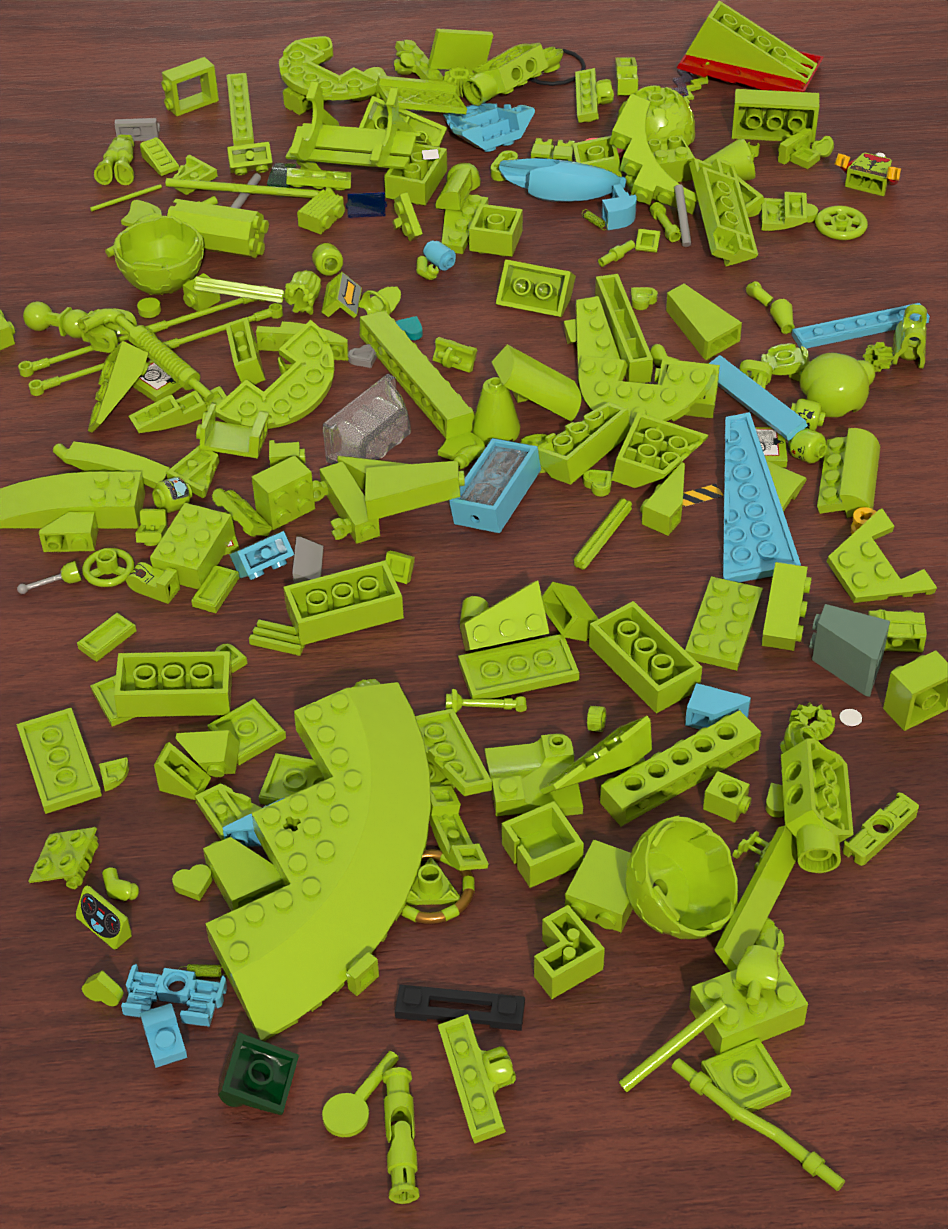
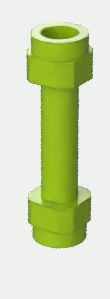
M660 202L653 203L650 207L651 215L654 219H659L665 229L666 238L671 242H677L681 238L680 229L677 225H672L666 216V208Z

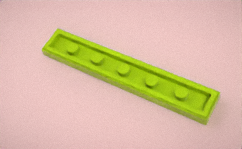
M246 73L228 74L227 84L234 146L254 144Z
M786 825L778 827L715 948V952L730 971L738 968V963L744 955L745 949L748 946L754 945L798 858L796 837Z

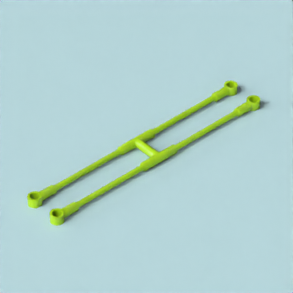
M241 297L176 319L157 322L145 326V328L155 335L154 333L168 329L169 326L242 303L254 302L257 299ZM273 303L268 309L249 316L248 320L249 322H258L270 317L274 319L281 318L283 316L282 305ZM224 324L163 343L170 349H174L181 344L224 331L226 326ZM129 335L117 337L118 343L129 340ZM90 345L49 359L44 358L34 362L23 361L18 365L21 376L29 377L33 375L34 371L49 367L50 364L94 350ZM104 363L62 377L56 376L43 381L32 380L29 383L30 393L33 396L42 395L44 390L61 385L63 382L102 370Z

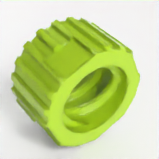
M590 706L587 717L588 730L603 732L606 722V708Z

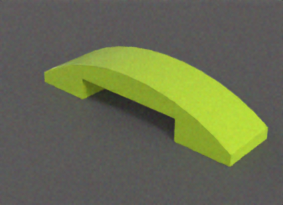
M430 787L431 813L429 821L444 857L459 871L488 868L489 863L480 844L472 843L459 816L461 804L453 787Z

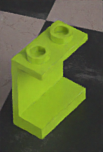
M211 403L208 412L203 413L202 425L198 424L196 439H200V449L258 458L268 434L269 413L259 411L253 427L215 421L216 404Z

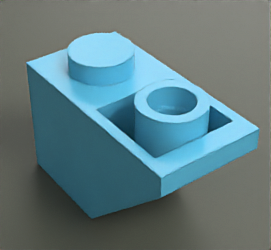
M696 683L687 706L685 726L696 729L709 727L719 722L722 717L731 715L739 710L748 718L751 697Z

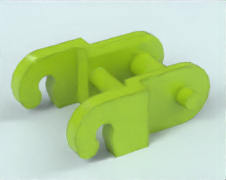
M758 831L750 834L748 840L743 839L738 846V850L735 849L733 852V857L736 859L749 849L759 854L760 860L759 863L756 862L754 870L757 869L771 841L768 843L758 837ZM756 842L763 846L764 849L761 851L752 845Z

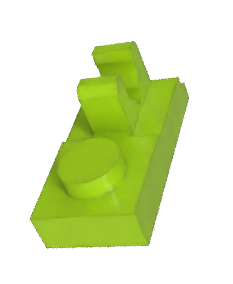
M804 128L801 131L794 129L792 136L787 134L786 140L782 141L778 148V162L785 165L791 161V154L802 146L810 148L812 129Z

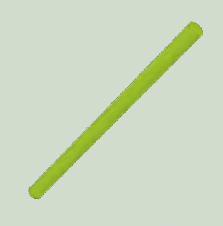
M159 184L90 207V210L92 212L160 189L162 186Z

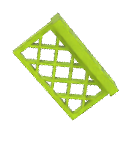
M378 75L375 96L383 98L386 103L390 88H399V109L466 114L467 112L466 106L456 93L457 84L454 82Z

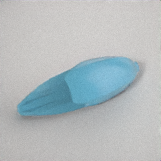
M530 158L503 160L499 165V171L505 179L528 189L532 196L551 202H577L597 199L613 192V185L622 184L623 188L626 185V178L623 176L619 177L606 169L578 162Z

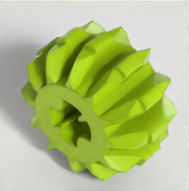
M457 66V68H450L449 71L445 72L443 82L456 83V93L462 98L465 96L463 90L464 81L475 74L472 69H466V67L459 68Z

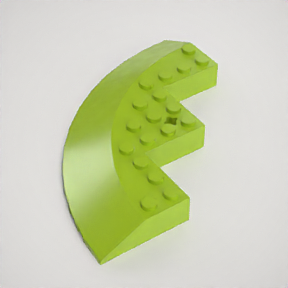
M398 682L346 688L294 711L296 731L325 780L251 813L254 832L269 860L282 878L284 887L205 923L208 940L261 1041H266L298 1023L300 1017L310 1010L313 1012L322 1005V1001L335 991L338 992L345 985L344 982L347 980L346 972L349 966L368 952L372 954L379 943L385 940L393 922L398 919L403 911L412 885L415 884L418 877L423 852L427 844L431 813L430 770L424 740L415 714Z

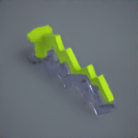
M678 69L677 73L681 77L673 78L677 88H672V90L677 91L679 94L683 93L682 97L690 103L689 100L694 99L691 91L701 89L702 84H708V75L706 78L697 75L699 78L693 79L690 76L694 75L693 73ZM690 82L692 85L686 86L685 83Z

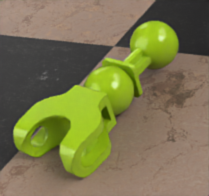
M37 301L27 305L23 312L24 322L30 329L43 331L50 325L59 327L61 336L69 335L72 338H82L83 341L89 342L95 351L111 353L118 346L116 335H129L119 324L115 325L110 322L95 327L87 333H83V330L81 331L78 327L77 321L94 311L86 313L80 309L72 310L71 307H67L61 314L53 313L47 304ZM113 308L122 312L130 323L135 327L137 326L136 319L131 312Z

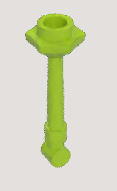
M452 689L451 694H446L445 710L453 708L455 713L462 706L504 708L509 710L516 708L518 712H524L527 709L526 698L522 696L517 697L515 700L513 698H504V700L462 699L457 690Z

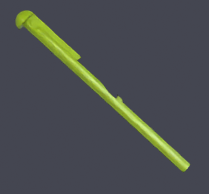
M166 178V187L301 198H313L320 192L311 189ZM326 187V191L334 193L330 187Z

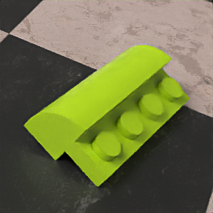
M848 428L847 437H836L828 439L826 442L827 451L824 456L817 504L820 514L845 510L848 518L853 517L854 511L858 508L868 507L873 509L880 444L872 433L859 428Z

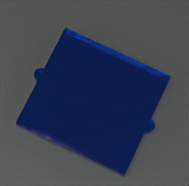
M385 192L348 194V203H346L348 218L386 216L385 207H387V201H385Z

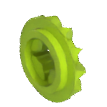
M811 702L807 706L799 704L796 710H792L789 724L792 721L804 723L814 731L819 740L829 737L835 728V718L832 717L831 710H824L822 704L818 707L813 706ZM812 717H816L817 721H814L810 724V726H808V719L810 720L812 719Z

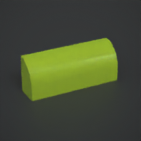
M508 344L494 358L492 364L504 387L571 422L574 420L581 405V393L574 380Z

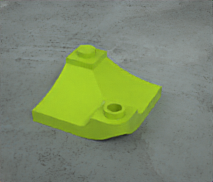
M563 734L541 735L537 742L531 744L485 748V760L488 775L492 780L491 796L494 801L496 816L525 814L553 801L556 802L565 816L583 814L579 784L542 794L540 791L542 787L574 763L572 742L567 736Z

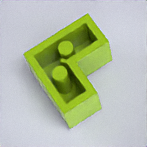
M569 905L543 918L542 941L548 948L534 956V977L550 998L554 999L602 971L604 968L605 948Z

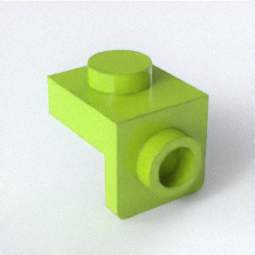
M141 509V525L136 531V543H144L146 546H156L159 544L167 531L165 509Z

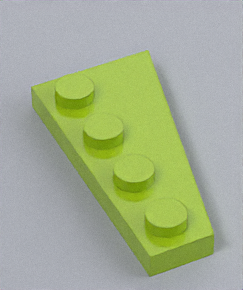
M599 296L576 300L578 383L582 356L620 359Z
M453 708L415 716L424 740L427 758L463 796L492 790V780Z

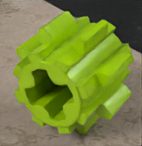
M884 342L868 345V348L865 349V354H863L865 361L870 362L874 366L875 372L889 369L892 360H894L892 347L885 346Z

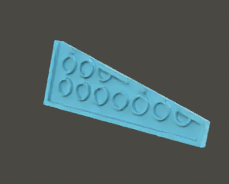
M750 412L728 416L725 419L723 579L739 583L773 576L775 562L801 566Z

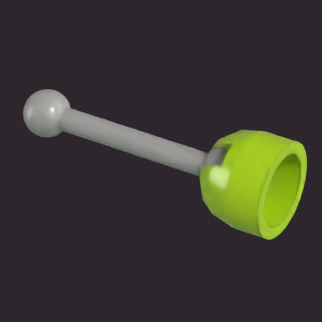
M73 561L64 565L59 575L28 585L20 584L17 587V591L20 594H25L29 589L60 579L69 584L82 580L76 562Z

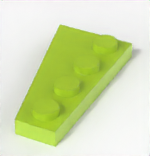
M469 194L460 211L445 209L442 244L455 253H464L469 243L471 223L479 205H488V197Z

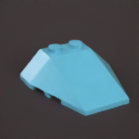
M483 103L479 106H467L466 114L446 113L443 114V117L454 134L471 145L483 149L485 152L495 150L496 146L511 145L514 143V140L520 139L532 119L535 109L526 105H518L511 108L510 104H505L504 108H498L497 104Z

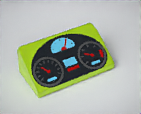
M85 886L76 910V918L112 949L119 948L132 937L128 918L90 886Z

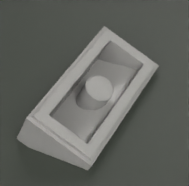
M296 537L293 563L294 584L321 577L324 551L322 545L302 537Z

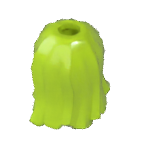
M312 271L296 272L293 275L292 281L286 283L284 298L289 305L294 304L292 311L295 313L306 311L309 315L313 314V304L320 293L321 279Z

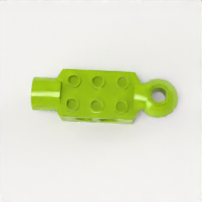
M540 43L515 45L473 69L475 75L466 79L463 83L464 94L470 103L479 106L499 93H510L514 90L515 86L526 84L528 82L527 79L540 76L542 71L549 73L559 69L560 61L563 57V49H555V47L543 49Z
M792 721L786 728L784 740L780 744L783 753L781 754L785 825L796 837L799 866L808 872L825 873L834 870L840 865V842L854 835L848 767L839 754L825 748L819 742L814 731L802 722Z

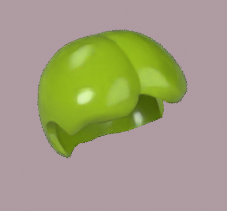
M825 353L814 358L804 368L800 377V388L807 396V400L816 401L821 404V412H826L825 417H842L851 410H854L853 412L855 413L863 408L868 398L869 386L875 378V369L870 362L865 360H856L851 356L840 353Z

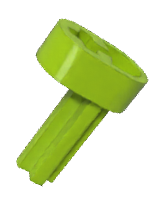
M745 360L741 362L739 367L740 371L764 389L771 381L773 369L768 363Z

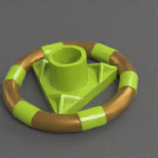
M435 849L424 850L421 862H427L419 869L418 877L415 884L412 885L401 915L414 922L424 924L446 922L458 916L467 908L475 892V882L471 870H457L463 878V893L460 897L434 861H440L453 867L444 857L442 851ZM453 904L439 912L432 913L421 912L409 906Z

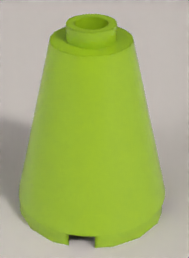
M737 139L703 160L710 164L716 158L734 164L737 176L742 180L750 181L755 179L754 162L751 163L749 156H751V152L745 139Z
M498 377L490 378L484 382L472 424V433L478 436L485 445H488L492 438L505 441L513 439L515 441L520 434V423L510 390L503 386Z

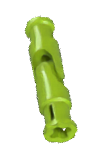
M402 1067L391 1068L383 1073V1082L387 1087L384 1111L386 1138L388 1143L391 1142V1148L387 1154V1169L392 1181L389 1199L394 1203L407 1204L419 1198V1189L415 1187V1173L418 1170L417 1151L414 1145L413 1097L409 1092L412 1073ZM398 1121L395 1125L391 1126V1122Z

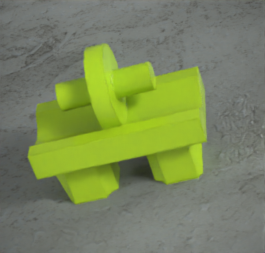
M441 337L436 338V349L432 361L441 363L446 368L454 367L469 373L473 371L477 348L468 347Z

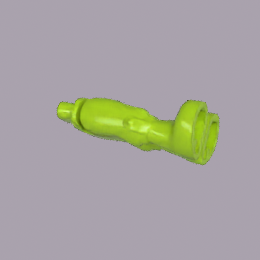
M118 135L113 139L103 155V161L94 170V177L98 183L107 185L112 181L113 165H115L114 174L118 183L121 185H130L132 183L134 171L129 164L133 159L134 141L131 135Z

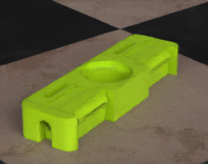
M897 793L896 798L883 810L880 808L872 815L854 837L848 842L844 841L843 854L847 857L852 855L855 857V863L860 866L865 865L916 818L919 805L903 793ZM881 824L886 826L889 831L879 833L874 830L873 826Z

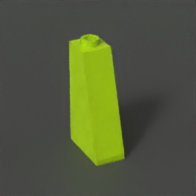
M682 284L667 292V313L705 360L740 341L742 322L686 284Z
M458 461L366 468L365 504L368 520H375L461 497L460 486H465L464 471H459Z

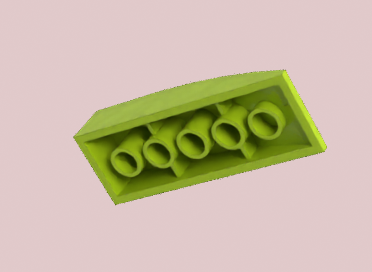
M129 471L66 473L36 478L0 488V528H44L68 512L94 511L98 529H138L140 511L143 509L145 498L142 473Z

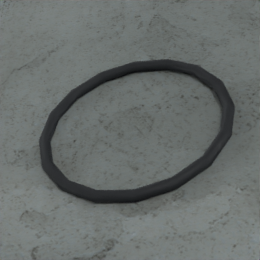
M563 49V53L572 55L580 61L582 65L581 71L585 70L586 65L582 57L575 52ZM576 77L554 82L541 81L535 78L527 80L540 85L555 86L576 81Z

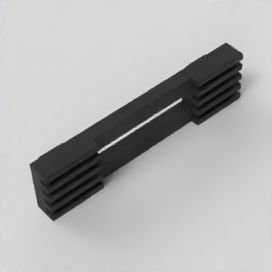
M399 984L395 1018L427 1021V1019L450 1021L468 1014L473 1024L490 1025V1028L522 1031L525 997ZM430 1000L488 1005L492 1006L490 1013L429 1007Z

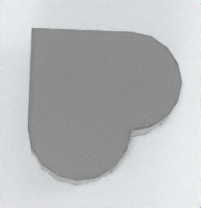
M370 344L354 348L348 353L349 363L372 368L377 358L376 352Z

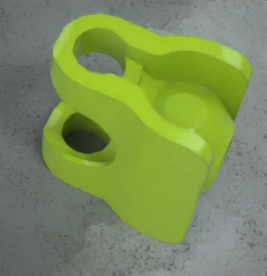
M912 304L905 309L903 319L897 324L894 333L892 352L894 360H892V364H897L899 356L905 360L919 358L918 368H924L927 331V309L924 306ZM917 313L921 315L918 321L910 319L912 314Z

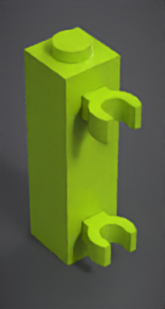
M343 461L321 468V482L312 481L314 501H319L326 495L340 518L331 521V525L334 528L332 535L335 540H340L350 533L356 544L380 536L379 519L368 520L365 495Z

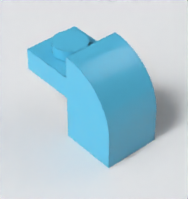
M622 184L613 185L612 198L602 200V219L605 221L607 230L627 227L636 218L637 197L636 195L629 196V193L625 192Z
M171 1003L140 1013L156 1068L187 1058L186 1049Z

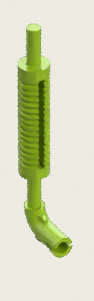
M111 308L97 309L93 313L78 319V327L81 331L83 330V333H87L93 328L109 322L115 325L119 324L129 333V341L135 347L148 352L147 357L185 390L194 389L207 401L214 397V394L199 382L200 374L143 325L135 327L119 310Z

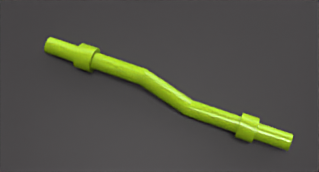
M680 1058L676 1059L672 1064L671 1068L690 1083V1088L700 1096L704 1094L734 1119L775 1141L803 1164L802 1168L813 1177L817 1175L836 1191L842 1188L845 1180L825 1165V1159L816 1152L810 1153L780 1128L739 1106L714 1086L712 1079L702 1071L698 1073Z

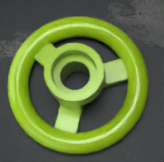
M104 548L94 552L85 560L82 573L84 578L95 586L112 587L126 581V578L134 569V560L124 550ZM117 556L126 561V569L118 566ZM96 561L98 568L90 571L91 565ZM113 573L119 575L112 579L97 578L103 574Z

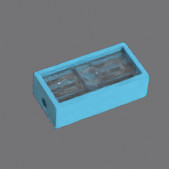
M492 438L465 477V486H460L461 497L450 499L449 501L454 524L500 533L541 471L538 446Z

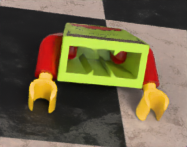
M840 153L837 155L834 165L840 166L843 172L847 174L845 187L884 196L887 184L889 183V185L894 186L899 181L901 168L891 167L892 160L886 158L883 153H876L875 155L862 153L857 159L849 161L850 157Z

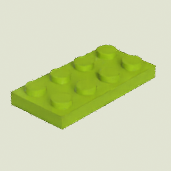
M711 576L685 651L695 661L738 670L762 597L763 588Z
M561 634L458 656V663L471 699H493L579 680V670L567 641Z
M72 708L16 724L45 814L102 796Z

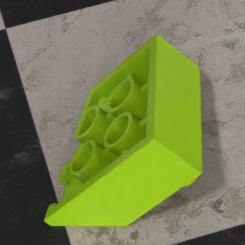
M638 412L616 459L612 481L637 488L663 479L707 440L708 435Z

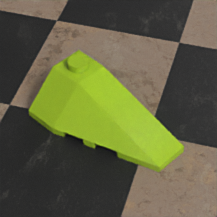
M645 716L618 727L540 789L542 794L645 762L644 756L652 750L651 721L649 717Z

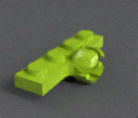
M414 41L396 42L395 49L398 51L396 56L401 58L394 61V69L398 74L409 75L414 72L423 80H444V76L438 69L429 68V59Z
M595 68L576 71L578 122H591L599 119L598 105L609 104L614 101L612 82L609 79L597 81Z
M468 1014L439 1024L438 1028L474 1143L505 1133L506 1130L496 1102L495 1093L500 1088L513 1084L516 1080L515 1071L513 1072V1065L507 1050L502 1046L488 1051L481 1050Z

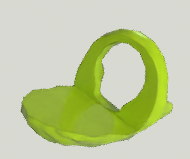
M386 287L378 292L368 290L363 294L358 306L364 308L367 315L384 310L390 315L400 302L401 291L398 287Z

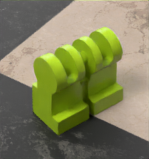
M536 138L531 151V158L573 162V143L575 141L569 140L565 144L563 140H558V145L554 148L553 139L543 142L542 138Z

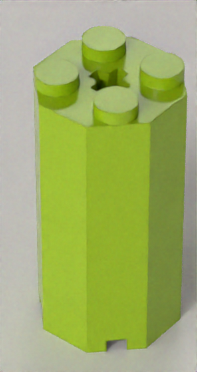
M175 199L174 203L176 205L170 206L167 216L175 217L182 222L192 225L202 235L203 246L206 251L255 259L258 255L264 254L265 243L263 241L264 235L269 228V222L264 220V215L257 211Z

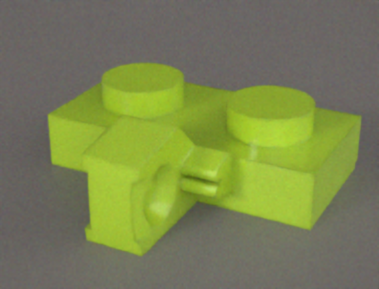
M408 192L400 194L394 200V209L398 218L394 219L392 223L395 230L402 228L404 235L408 237L409 241L418 239L423 233Z

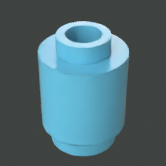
M439 241L428 242L423 250L427 260L441 270H448L455 263V252Z

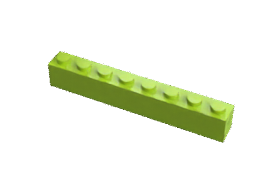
M385 310L361 316L360 337L366 344L371 345L378 359L442 435L448 439L472 432V424L475 417L473 409L468 407L460 394L455 392L450 383L441 376L438 369L428 361L427 356L421 353L417 345L408 338L405 331L401 330L395 320Z

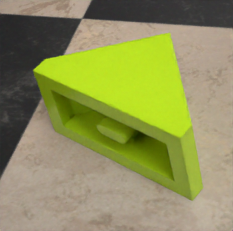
M170 742L166 743L154 764L159 791L195 800V795L204 792L211 779V776Z

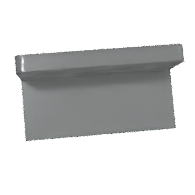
M156 118L115 119L116 136L131 135L133 141H147L155 137L159 139L160 124L157 123Z

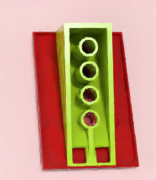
M719 0L678 64L677 69L705 78L708 75L730 83L738 82L761 90L804 92L824 57L795 50Z

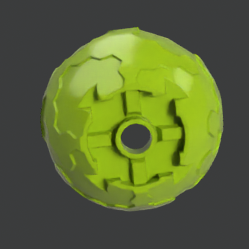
M653 85L641 88L633 94L651 101L645 122L647 141L650 139L667 138L673 135H682L688 146L693 143L695 139L694 115L688 102L677 91L668 87L661 88L660 86ZM628 99L623 102L620 109L618 110L619 113L617 120L621 115Z
M160 216L127 227L116 237L113 250L117 266L129 283L150 295H163L165 293L177 292L183 288L185 283L194 279L201 266L204 246L202 235L192 225L172 216Z
M679 815L663 819L644 832L632 848L627 863L626 893L635 913L649 927L661 934L665 933L678 939H700L722 929L732 917L738 906V879L732 863L730 849L724 840L715 834L705 823H700L688 817H679Z

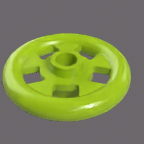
M848 206L827 207L821 210L815 218V225L819 232L836 240L858 238L865 233L868 227L864 214ZM824 222H830L831 225L826 226ZM852 224L859 226L857 228L852 227Z

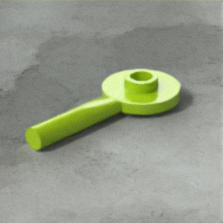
M389 1051L355 1094L341 1093L327 1101L323 1108L322 1117L325 1128L331 1134L338 1137H351L359 1134L366 1127L369 1121V1109L365 1101L383 1080V1073L390 1070L399 1060L396 1053Z

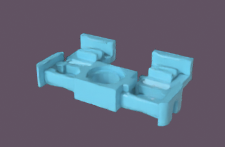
M135 964L131 967L126 982L128 998L126 1003H122L121 1008L123 1015L140 1017L141 1012L151 1010L152 1002H157V999L159 1001L187 1004V1006H190L188 1011L181 1010L180 1013L182 1023L210 1027L215 1007H222L224 1002L223 994H226L227 991L226 978L222 976L220 982L196 979L195 972L164 968L162 975L139 972L138 966ZM182 981L185 983L184 988L180 991L173 992L168 989L172 982Z

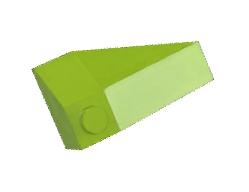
M372 96L359 128L387 130L388 109L384 100ZM399 109V116L412 127L413 132L421 133L432 144L431 146L440 147L447 127L405 109Z
M122 341L106 358L98 383L101 387L95 396V400L99 402L95 404L92 410L88 427L89 432H93L101 425L139 376L145 374L149 365L146 362L148 352Z

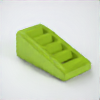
M157 137L140 144L142 158L160 176L179 169L178 163Z

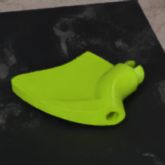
M133 200L130 211L121 220V224L130 227L149 219L162 216V213L153 204Z
M467 432L446 439L443 446L438 450V455L458 461V466H460L461 470L467 467L474 459L481 456L485 450V444L478 436Z

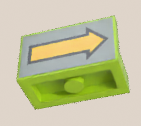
M341 272L327 284L322 313L329 317L339 308H342L355 318L358 313V303L360 302L362 287Z

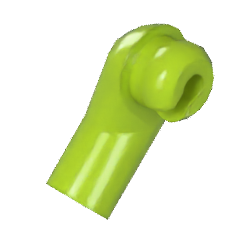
M425 256L417 258V274L428 280L437 278L439 273L438 267L433 268V264L428 266V260Z
M655 344L650 349L656 366L661 367L662 359L679 361L677 358L668 357L665 348L660 344Z

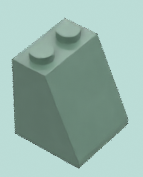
M825 604L822 614H816L812 627L813 630H817V633L813 632L809 648L814 649L812 660L863 695L870 697L883 659L890 621Z

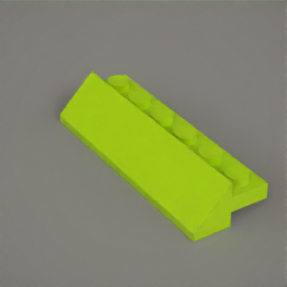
M693 158L689 165L711 254L717 258H723L725 267L756 258L758 251L734 164L718 158L712 164Z

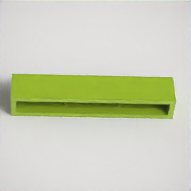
M619 275L597 276L595 297L599 296L619 357L628 364L625 373L627 382H652L653 358Z

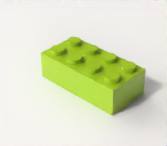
M736 89L732 139L785 141L786 135L790 134L792 136L794 129L801 131L804 128L812 129L811 143L815 142L819 113V93Z
M386 560L283 587L286 610L301 646L404 618L402 594Z
M634 601L590 624L589 647L656 714L691 695L696 683L701 684L702 666Z
M230 651L118 653L114 690L117 717L226 715L230 712L232 687Z

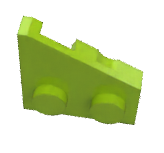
M188 155L186 157V164L179 167L178 173L174 175L173 179L211 181L218 177L217 169ZM173 187L178 191L184 193L185 195H188L189 193H192L194 190H196L189 188Z
M199 445L166 472L167 479L181 478L190 485L192 493L204 498L219 464V456L213 451L200 449Z
M221 783L195 795L196 804L221 841L224 840V826L261 809V807L251 803V798L241 793H235L231 788Z

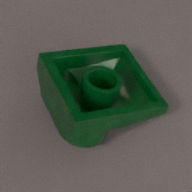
M239 1032L227 1056L218 1086V1096L223 1103L230 1107L246 1105L282 1115L299 1054Z

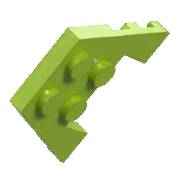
M883 509L878 510L832 552L826 562L854 603L885 600L889 596L902 595V597H912L913 594L925 593V595L935 593L937 587L925 569L900 579L874 541L893 532L895 527Z

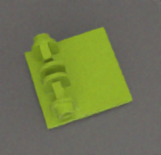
M97 828L50 834L28 882L35 883L64 878L67 881L66 886L71 889H77L78 886H81L86 874L85 872L88 871L89 864H91L93 855L99 846L98 838L95 836Z

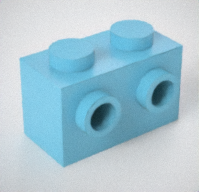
M282 531L229 555L236 570L239 572V577L248 576L252 580L263 575V569L269 566L272 569H276L287 564L286 559L293 556L294 553L285 532Z

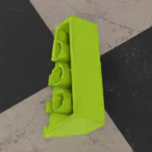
M608 402L584 415L582 422H572L566 425L565 431L558 435L552 433L546 436V441L540 445L537 443L532 444V446H538L540 465L551 478L571 485L627 437L630 430L627 408Z

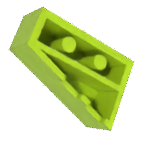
M539 581L531 582L460 624L465 651L549 634Z

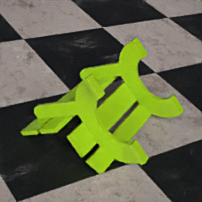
M311 82L306 99L312 101L313 105L312 124L303 123V126H297L292 146L285 157L292 160L406 169L410 158L401 156L412 157L415 143L429 146L432 144L421 133L413 132L412 127L399 116V88H390L386 102L388 126L387 130L339 126V122L324 109L323 93L319 82Z

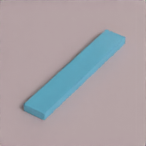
M909 305L792 329V337L800 349L801 346L807 349L892 331L896 329L897 324L903 319L905 309ZM917 313L912 314L910 319L918 321L921 315ZM928 313L926 323H929L930 316L928 315Z
M721 355L709 363L720 365L718 381L720 388L788 441L808 426L806 420Z

